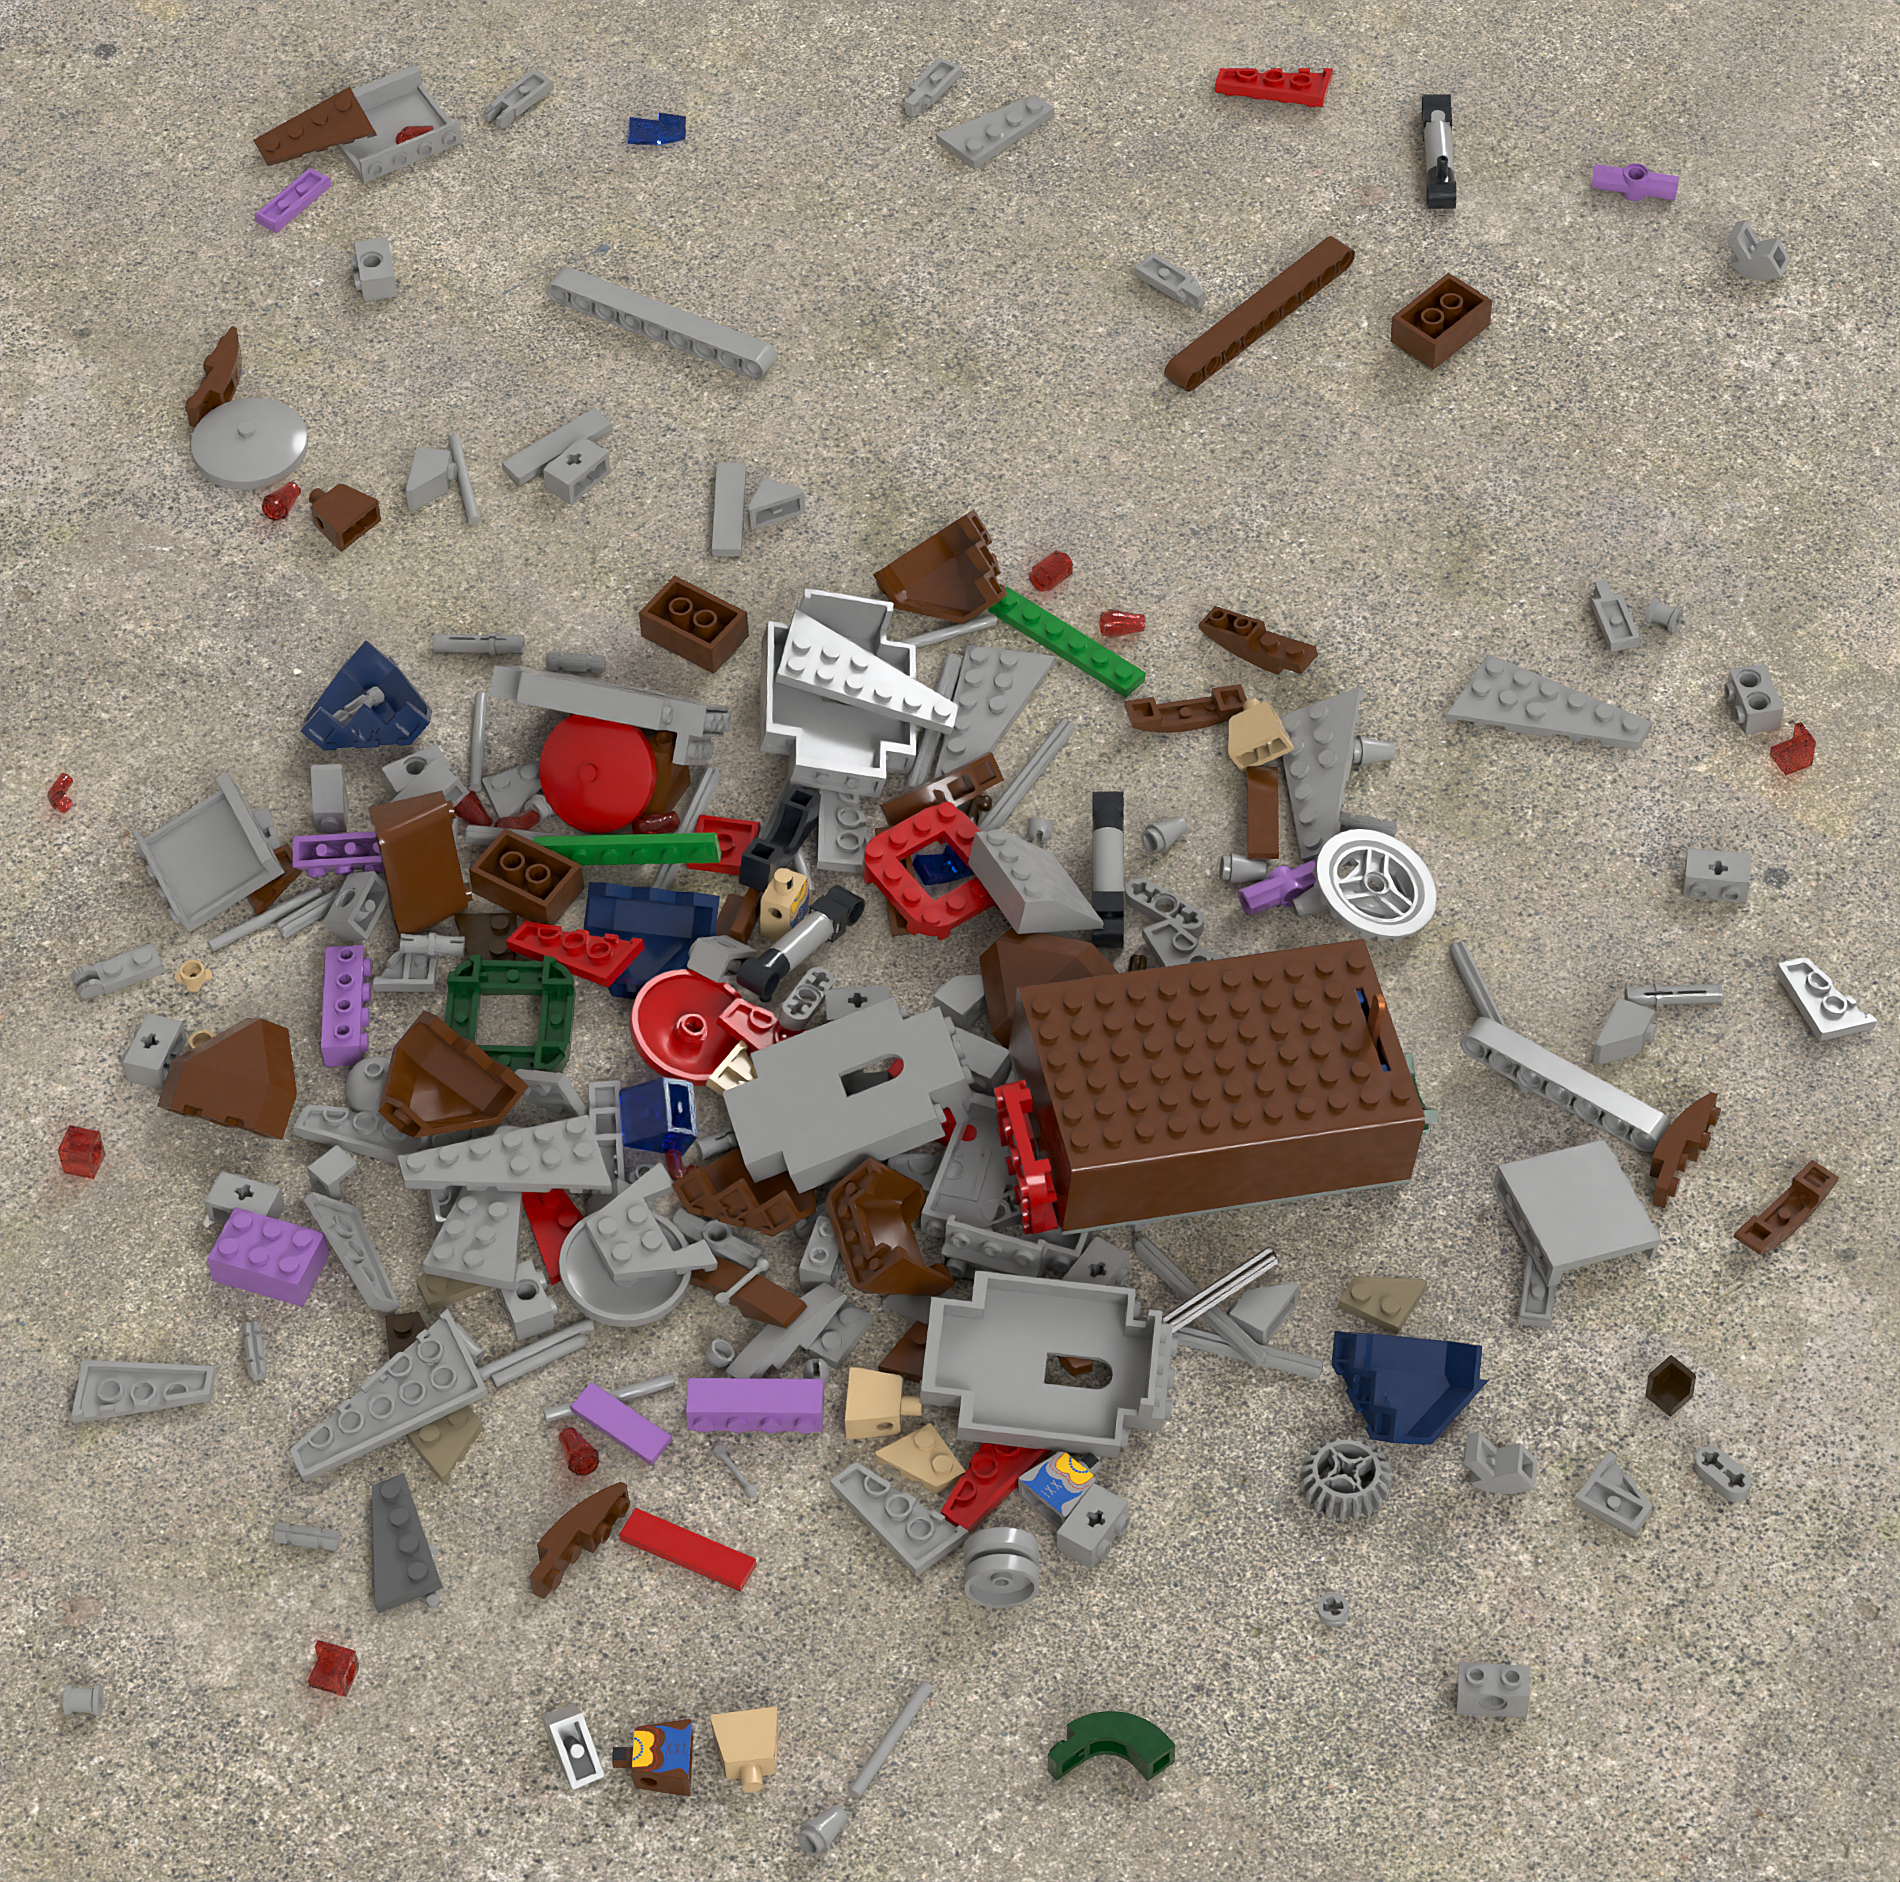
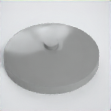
M267 398L237 399L216 407L200 420L191 438L193 460L200 473L217 485L238 490L263 488L285 479L302 463L308 448L306 427L299 414L288 405Z
M651 1211L672 1251L688 1246L683 1234L671 1221ZM597 1212L588 1215L578 1222L569 1232L562 1245L559 1275L563 1290L568 1299L583 1314L603 1324L617 1327H635L661 1319L670 1313L684 1298L690 1284L692 1270H689L688 1274L676 1275L675 1272L656 1273V1277L614 1281L585 1229V1222Z

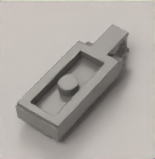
M939 57L909 86V93L904 101L905 114L914 118L922 111L923 107L929 108L962 76V67Z
M1152 253L1134 267V276L1181 303L1185 301L1188 306L1197 310L1205 304V291L1199 288V285L1195 282V277L1157 254Z
M1606 579L1595 581L1594 598H1591L1592 609L1610 652L1639 647L1640 637L1622 594H1612Z

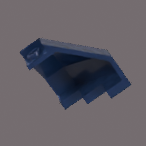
M365 640L356 652L345 661L304 718L300 732L324 751L349 747L359 749L380 747V745H411L429 725L432 709L390 656L387 658ZM374 686H377L385 696L384 701L376 707L372 706L369 708L366 704H363L345 725L332 716L337 711L344 710L347 704L362 694L366 695V691Z
M589 882L583 929L588 930L590 935L604 937L607 933L618 935L619 940L631 941L632 937L643 939L645 949L608 987L611 996L635 1000L642 987L652 978L668 971L688 969L689 950L692 944L697 941V938L715 936L720 896L698 892L670 891L652 887H631L606 882Z
M1334 1332L1331 1365L1337 1375L1343 1376L1348 1386L1346 1393L1356 1412L1362 1413L1368 1424L1365 1430L1371 1440L1399 1444L1432 1445L1489 1381L1480 1379L1481 1345L1374 1333Z

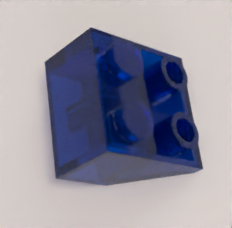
M661 1077L623 1088L619 1091L623 1147L684 1156L698 1137L693 1082Z

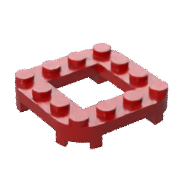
M943 802L940 805L928 807L873 837L865 847L862 861V877L865 883L869 885L873 882L906 919V930L914 936L918 932L927 936H938V940H943L950 936L951 929L992 906L999 909L978 877L933 900L899 862L937 841L940 845L947 842L971 869L968 862L975 833L981 831L953 803Z
M1025 1080L1000 1085L994 1088L998 1125L997 1133L1001 1147L1007 1146L1009 1156L1005 1157L1008 1175H1015L1017 1185L1012 1186L1016 1205H1020L1022 1214L1020 1218L1024 1234L1035 1235L1058 1229V1223L1052 1202L1057 1201V1196L1050 1175L1049 1159L1035 1161L1033 1155L1035 1139L1028 1113L1033 1112L1030 1089L1027 1088Z

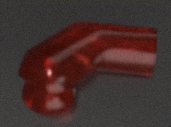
M61 773L47 794L51 807L54 810L57 808L61 813H66L73 805V801L66 797V792L73 784V779L68 774Z

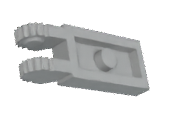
M532 69L499 94L496 100L485 108L483 119L488 122L496 119L495 124L501 130L512 124L514 117H518L553 90V81Z
M153 943L93 964V966L84 965L72 972L71 979L74 984L80 985L77 988L80 998L87 999L103 993L114 992L162 974L165 971Z

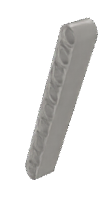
M563 267L546 287V292L550 299L560 305L753 379H761L778 357L775 348L765 341L570 267Z

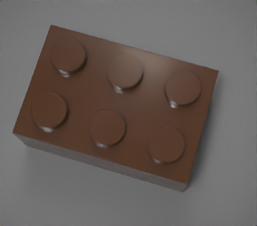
M1447 273L1392 317L1390 342L1434 370L1490 325L1492 300L1454 275Z
M675 575L639 612L641 637L713 674L749 637L746 611Z
M506 828L502 830L469 869L472 893L535 923L554 925L584 890L582 866Z

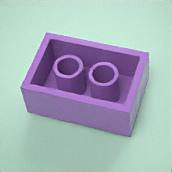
M235 1207L207 1259L213 1281L303 1307L329 1257L326 1236L323 1232Z

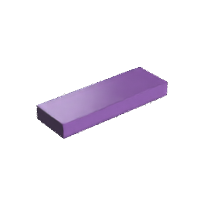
M309 168L254 215L255 222L277 233L332 186L331 179Z
M592 1382L589 1383L570 1406L571 1412L651 1466L672 1442L671 1435Z

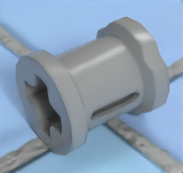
M1655 597L1648 606L1644 620L1649 624L1654 622L1664 626L1668 632L1673 633L1680 625L1684 609L1681 607L1675 609L1661 603V600Z
M72 1684L65 1685L63 1692L65 1716H71L73 1712H93L95 1716L102 1715L104 1692L101 1684H96L94 1688H74Z

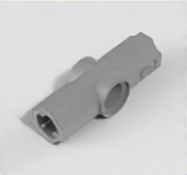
M685 1207L679 1208L673 1216L672 1223L680 1230L687 1242L694 1244L705 1239L715 1257L730 1261L750 1271L756 1267L759 1259H766L767 1249L733 1232L729 1224L719 1222L718 1220H710L702 1215L698 1216L688 1213Z

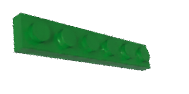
M1009 587L1005 588L1007 596L988 608V612L991 614L994 613L1002 621L1125 698L1145 681L1144 671Z
M716 833L534 837L535 843L581 866L720 863L722 855Z

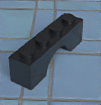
M794 784L780 802L777 816L767 837L764 840L754 837L742 854L739 884L761 892L766 891L775 872L779 868L787 867L817 825L821 794Z

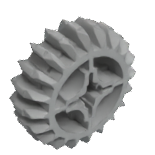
M1349 1433L1346 1440H1340L1335 1434L1331 1443L1323 1438L1320 1442V1447L1312 1445L1310 1455H1305L1303 1459L1300 1479L1302 1493L1306 1494L1308 1504L1315 1503L1314 1508L1317 1513L1326 1510L1328 1519L1336 1514L1339 1515L1343 1523L1346 1516H1352L1357 1522L1360 1513L1369 1518L1372 1514V1508L1380 1510L1383 1500H1387L1389 1497L1392 1477L1391 1465L1389 1462H1386L1384 1452H1377L1375 1443L1366 1446L1364 1437H1361L1358 1441H1353ZM1329 1466L1331 1471L1327 1473L1326 1478L1321 1480L1319 1475ZM1371 1476L1373 1481L1368 1487L1363 1489L1361 1484L1365 1482V1478Z

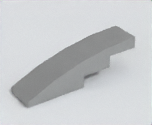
M621 1080L588 1082L589 1119L610 1182L612 1183L616 1179L625 1182ZM592 1189L593 1195H595L596 1193H598V1192L600 1191V1190Z
M823 1282L799 1298L806 1303L807 1308L786 1329L768 1324L742 1350L725 1372L732 1378L761 1379L771 1365L780 1370L798 1345L806 1350L811 1346L847 1299V1296L826 1282Z

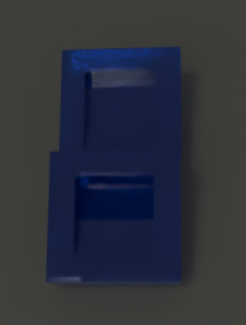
M658 113L657 120L629 118L628 144H668L684 140L686 137V116Z
M946 845L942 854L916 855L912 862L914 869L925 886L948 883L974 874L949 845Z

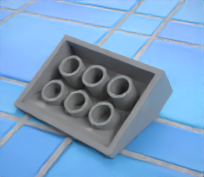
M990 830L989 832L975 833L968 864L1017 934L1103 929V921L1053 853L1006 831Z

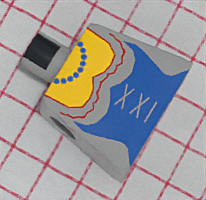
M1058 1452L1018 1478L1019 1497L1056 1528L1060 1529L1092 1484H1097L1094 1474L1101 1468V1463L1095 1455L1089 1452L1078 1461L1074 1460L1066 1452Z

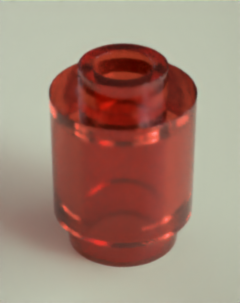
M1055 550L1032 567V571L1029 573V580L1038 591H1050L1072 575L1073 562L1066 553Z

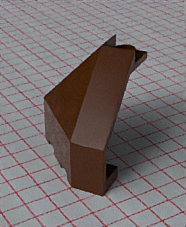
M974 509L873 574L878 588L888 597L889 600L887 602H893V608L962 624L1007 596L1005 586L997 581L996 576L1001 574L996 555L988 549V545L992 543L991 536Z
M1012 927L979 957L991 1034L1004 1048L1009 1050L1018 987L1117 974L1119 972L1092 943L1044 933L1017 934Z
M423 1010L393 1047L378 1112L398 1131L412 1138L500 1124L529 1086L509 1067L493 1061L473 1041L455 1033L437 1015Z
M246 1018L172 1060L157 1107L184 1117L201 1118L226 1128L243 1129L267 1139L283 1140L297 1095L288 1028L262 1018Z
M740 1147L704 1168L700 1166L671 1184L688 1213L698 1216L705 1215L718 1219L722 1223L761 1231L760 1234L771 1237L793 1227L817 1211L814 1188L799 1193L788 1170L754 1183L745 1166Z

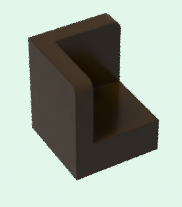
M1670 1355L1648 1375L1645 1397L1671 1417L1693 1398L1696 1375Z

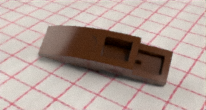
M231 326L225 336L220 338L217 347L211 355H208L204 361L203 369L206 377L202 379L200 387L194 395L188 398L185 406L189 425L192 427H196L200 420L211 410L232 401L237 390L242 370V355L236 327Z
M1214 606L1198 624L1199 629L1224 649L1263 670L1277 675L1283 669L1302 674L1318 656L1316 646L1266 631L1264 621Z
M987 752L936 779H930L882 803L880 807L888 825L895 826L931 806L940 805L943 802H950L955 806L961 805L983 794L984 790L1004 781V778L993 753Z
M1710 1092L1686 1108L1673 1121L1659 1141L1652 1156L1649 1175L1658 1178L1652 1205L1665 1208L1669 1197L1675 1198L1678 1192L1680 1179L1677 1178L1679 1171L1684 1173L1689 1160L1697 1162L1700 1151H1707L1712 1133L1708 1132L1710 1125L1716 1127L1721 1108L1716 1107L1717 1093Z
M619 1482L589 1496L564 1514L537 1543L540 1562L530 1575L532 1593L545 1599L551 1590L558 1588L563 1579L564 1571L570 1563L574 1564L578 1560L582 1548L594 1553L600 1543L604 1544L608 1540L612 1526L618 1518H623L630 1507L627 1484Z

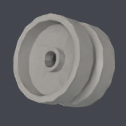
M1010 1527L988 1528L969 1536L964 1543V1567L966 1568L964 1570V1592L966 1596L981 1606L992 1608H1011L1024 1605L1033 1600L1040 1592L1039 1568L1037 1567L1039 1565L1038 1541L1033 1535L1021 1529Z

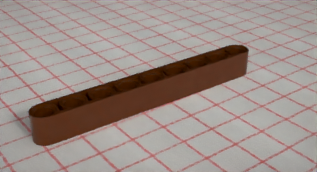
M1333 236L1325 238L1175 355L1166 365L1164 377L1187 392L1193 391L1346 271L1353 263L1355 251Z

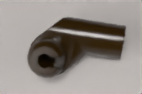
M981 794L971 799L965 814L976 826H978L982 812L991 810V797L988 795L982 796Z

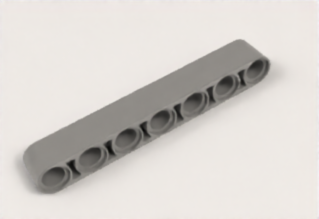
M1487 1017L1478 1018L1461 1040V1048L1469 1057L1642 1152H1654L1662 1136L1671 1125L1666 1115L1492 1019Z

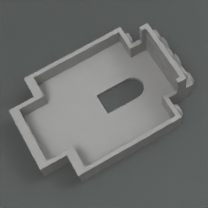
M808 588L804 589L802 598L798 599L795 608L916 680L915 645L886 640V630L893 614V602ZM768 621L761 641L759 751L789 756V784L879 798L886 781V771L909 775L916 757V725L850 704L843 705L821 701L820 695L775 682L790 624Z
M495 665L490 696L649 729L678 732L672 761L675 764H707V759L710 760L714 751V742L711 741V737H724V732H728L731 724V714H728V706L702 702L699 699L523 666Z
M892 997L751 1053L750 1055L758 1078L723 1091L722 1094L745 1166L754 1183L788 1170L798 1192L802 1193L848 1175L869 1157L880 1162L946 1136L941 1124L947 1121L943 1109L946 1107H950L957 1124L970 1120L965 1107L971 1105L969 1098H972L973 1094L969 1084L975 1081L968 1064L963 1066L960 1060L966 1058L960 1041H953L952 1036L957 1034L951 1017L944 1018L939 1006L910 1017L906 1006L899 1008L895 997ZM891 1057L899 1058L904 1062V1068L896 1078L847 1097L841 1076Z
M1012 1069L1006 1084L1016 1082ZM972 1092L973 1097L969 1098L971 1105L965 1107L970 1120L960 1124L956 1123L921 1213V1232L928 1233L935 1238H945L940 1263L949 1268L954 1278H965L974 1281L975 1270L1036 1278L1043 1277L1046 1267L1053 1268L1060 1273H1067L1089 1246L1094 1231L1062 1235L1058 1225L1056 1230L1035 1235H1025L1023 1231L1021 1236L1014 1238L993 1232L992 1226L984 1229L971 1226V1223L980 1219L981 1224L988 1222L981 1215L980 1207L973 1209L977 1215L971 1217L965 1215L968 1207L1003 1194L1007 1187L1012 1188V1186L1017 1185L1015 1175L1009 1176L1006 1168L1005 1157L1009 1156L1007 1146L1001 1147L998 1138L996 1098ZM967 1124L973 1125L977 1129V1136L972 1141L962 1140ZM981 1149H992L977 1203L941 1195L942 1188L973 1194L984 1157L981 1156ZM1036 1150L1033 1151L1034 1157H1037ZM963 1151L964 1157L956 1158L961 1159L965 1163V1175L958 1180L947 1179V1175L957 1176L963 1171L959 1163L953 1162L956 1152ZM990 1200L984 1204L982 1212L987 1219H995L1000 1200Z
M975 1270L971 1301L931 1297L919 1403L960 1408L956 1440L1034 1449L1040 1448L1077 1454L1089 1452L1095 1456L1118 1458L1120 1448L1127 1447L1129 1428L1162 1431L1164 1420L1171 1419L1172 1400H1167L1166 1397L1167 1388L1173 1389L1175 1369L1169 1368L1170 1357H1176L1178 1337H1172L1173 1325L1162 1323V1310L1149 1309L1146 1322L1139 1321L1141 1302L1135 1301L1136 1289ZM1047 1355L1102 1361L1111 1369L1112 1380L1102 1389L1046 1384L1044 1379Z

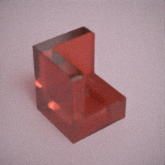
M1798 722L1794 726L1793 738L1772 746L1770 755L1786 776L1812 766L1816 741L1803 723Z
M318 1640L315 1645L318 1660L308 1679L309 1686L347 1697L359 1670L356 1650Z

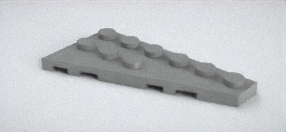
M1490 654L1487 655L1446 715V722L1450 723L1464 720L1474 722L1473 726L1484 728L1486 724L1503 726L1505 731L1552 738L1553 734L1570 736L1569 740L1581 742V738L1598 740L1601 745L1632 750L1640 748L1652 729V722Z
M500 1123L494 1126L490 1136L524 1128ZM463 1186L422 1264L424 1273L516 1292L518 1243H520L523 1208L522 1192L497 1191V1187L480 1186L479 1191L467 1190V1187Z

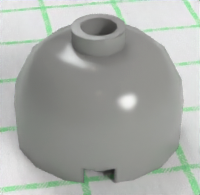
M372 1056L364 1058L355 1064L347 1075L345 1084L347 1102L352 1111L354 1109L355 1112L359 1113L365 1110H379L391 1059L384 1056Z

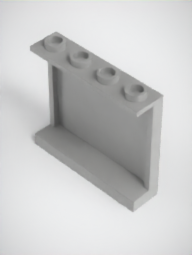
M413 65L352 90L377 136L363 137L354 140L353 143L345 145L342 143L336 146L361 180L366 183L463 142L460 122L458 120L450 121L422 85L420 70L416 65Z
M227 772L216 778L221 787L220 791L144 838L137 829L132 831L138 843L134 844L136 851L143 860L147 859L149 863L145 866L148 874L154 882L158 880L160 884L156 887L157 892L165 903L169 902L171 905L167 909L169 915L176 925L182 923L189 932L285 873L239 786Z
M1604 1139L1498 1165L1492 1186L1547 1287L1559 1284L1562 1273L1566 1270L1640 1251H1645L1649 1260L1655 1258L1661 1242L1660 1232L1656 1226L1652 1225L1647 1216L1644 1203L1638 1200L1632 1189L1630 1178L1624 1175L1618 1165V1158L1615 1152L1609 1149Z

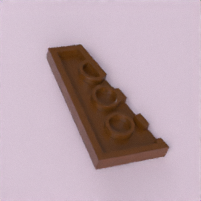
M349 86L253 141L267 166L302 157L306 153L313 151L321 152L328 150L327 148L331 146L353 143L356 139L377 136Z

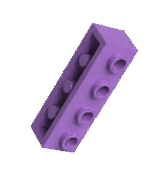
M375 831L293 836V867L307 872L308 877H325L326 872L335 871L336 875L348 876L349 873H354V870L374 871L376 874L383 873Z
M363 945L325 947L321 1051L325 1067L354 1066L363 1060L364 1052H369L368 1033H364V1027H370L369 1008H365V1002L371 1001L370 982L366 983V977L372 976L371 957H365Z
M688 1378L686 1406L688 1430L702 1433L711 1431H731L734 1433L745 1431H764L767 1433L798 1431L804 1434L823 1432L825 1400L823 1379Z

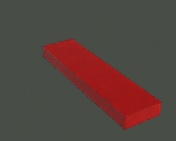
M638 1508L634 1509L619 1533L620 1540L740 1592L757 1566L756 1559Z

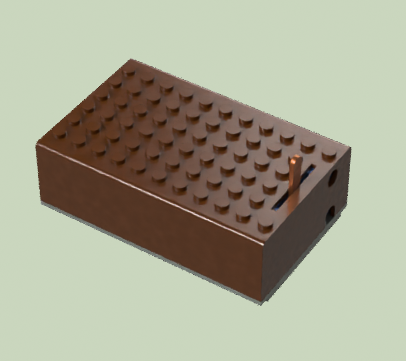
M1364 939L1017 988L1009 1054L1015 1080H1025L1027 1088L1030 1089L1033 1112L1028 1113L1034 1134L1035 1150L1038 1160L1049 1159L1050 1175L1057 1196V1201L1052 1202L1062 1235L1410 1183L1425 1125V1115Z

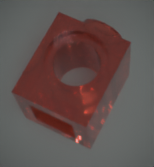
M69 1125L58 1148L64 1173L93 1180L106 1155L100 1131Z

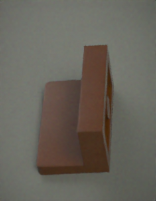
M749 887L745 897L729 894L717 918L715 936L727 935L747 945L761 914V899L764 892Z

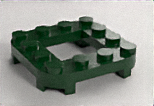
M481 954L470 955V960L461 963L453 972H449L444 1022L459 1036L471 1040L475 1044L481 994L542 995L539 1035L536 1046H477L493 1061L509 1067L514 1073L517 1069L563 1073L571 1053L576 991L572 974L565 966L558 963L556 958L544 956V962L482 960Z

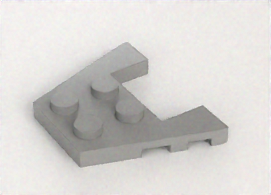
M662 1163L656 1164L585 1222V1229L614 1281L656 1277V1273L675 1272L678 1275L688 1274L689 1270L705 1269V1272L717 1269L718 1262L705 1239L672 1251L648 1208L647 1202L674 1192L671 1185L673 1182Z

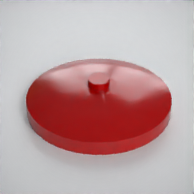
M573 714L561 721L552 730L543 746L540 757V782L547 802L564 822L584 832L607 833L630 825L646 810L655 790L657 779L655 756L647 737L638 726Z
M680 969L662 973L652 978L642 987L632 1005L629 1015V1031L634 1047L644 1062L661 1076L683 1085L707 1086L705 1084L709 1077L739 1043L718 1026L716 1021L737 998L744 999L728 983H717L694 970ZM747 1049L746 1053L748 1056H750L751 1051Z

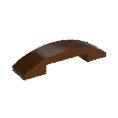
M1237 684L1212 688L1211 696L1162 704H1156L1154 697L1124 701V707L1132 728L1148 732L1173 733L1201 729L1228 721L1232 716L1244 711L1243 704L1247 701L1242 685Z
M1811 1160L1793 1177L1791 1187L1759 1217L1753 1215L1734 1233V1238L1759 1255L1771 1251L1790 1237L1812 1215L1834 1188L1839 1177L1814 1160Z

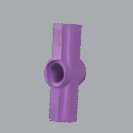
M1639 163L1629 164L1625 168L1595 164L1591 188L1622 192L1623 197L1630 201H1639L1645 198V196L1675 200L1679 176L1649 172L1646 166Z
M1315 860L1293 869L1284 865L1279 866L1271 871L1265 880L1238 890V898L1245 914L1251 916L1278 904L1284 907L1293 906L1292 899L1314 886L1316 878L1313 877V868L1316 865Z

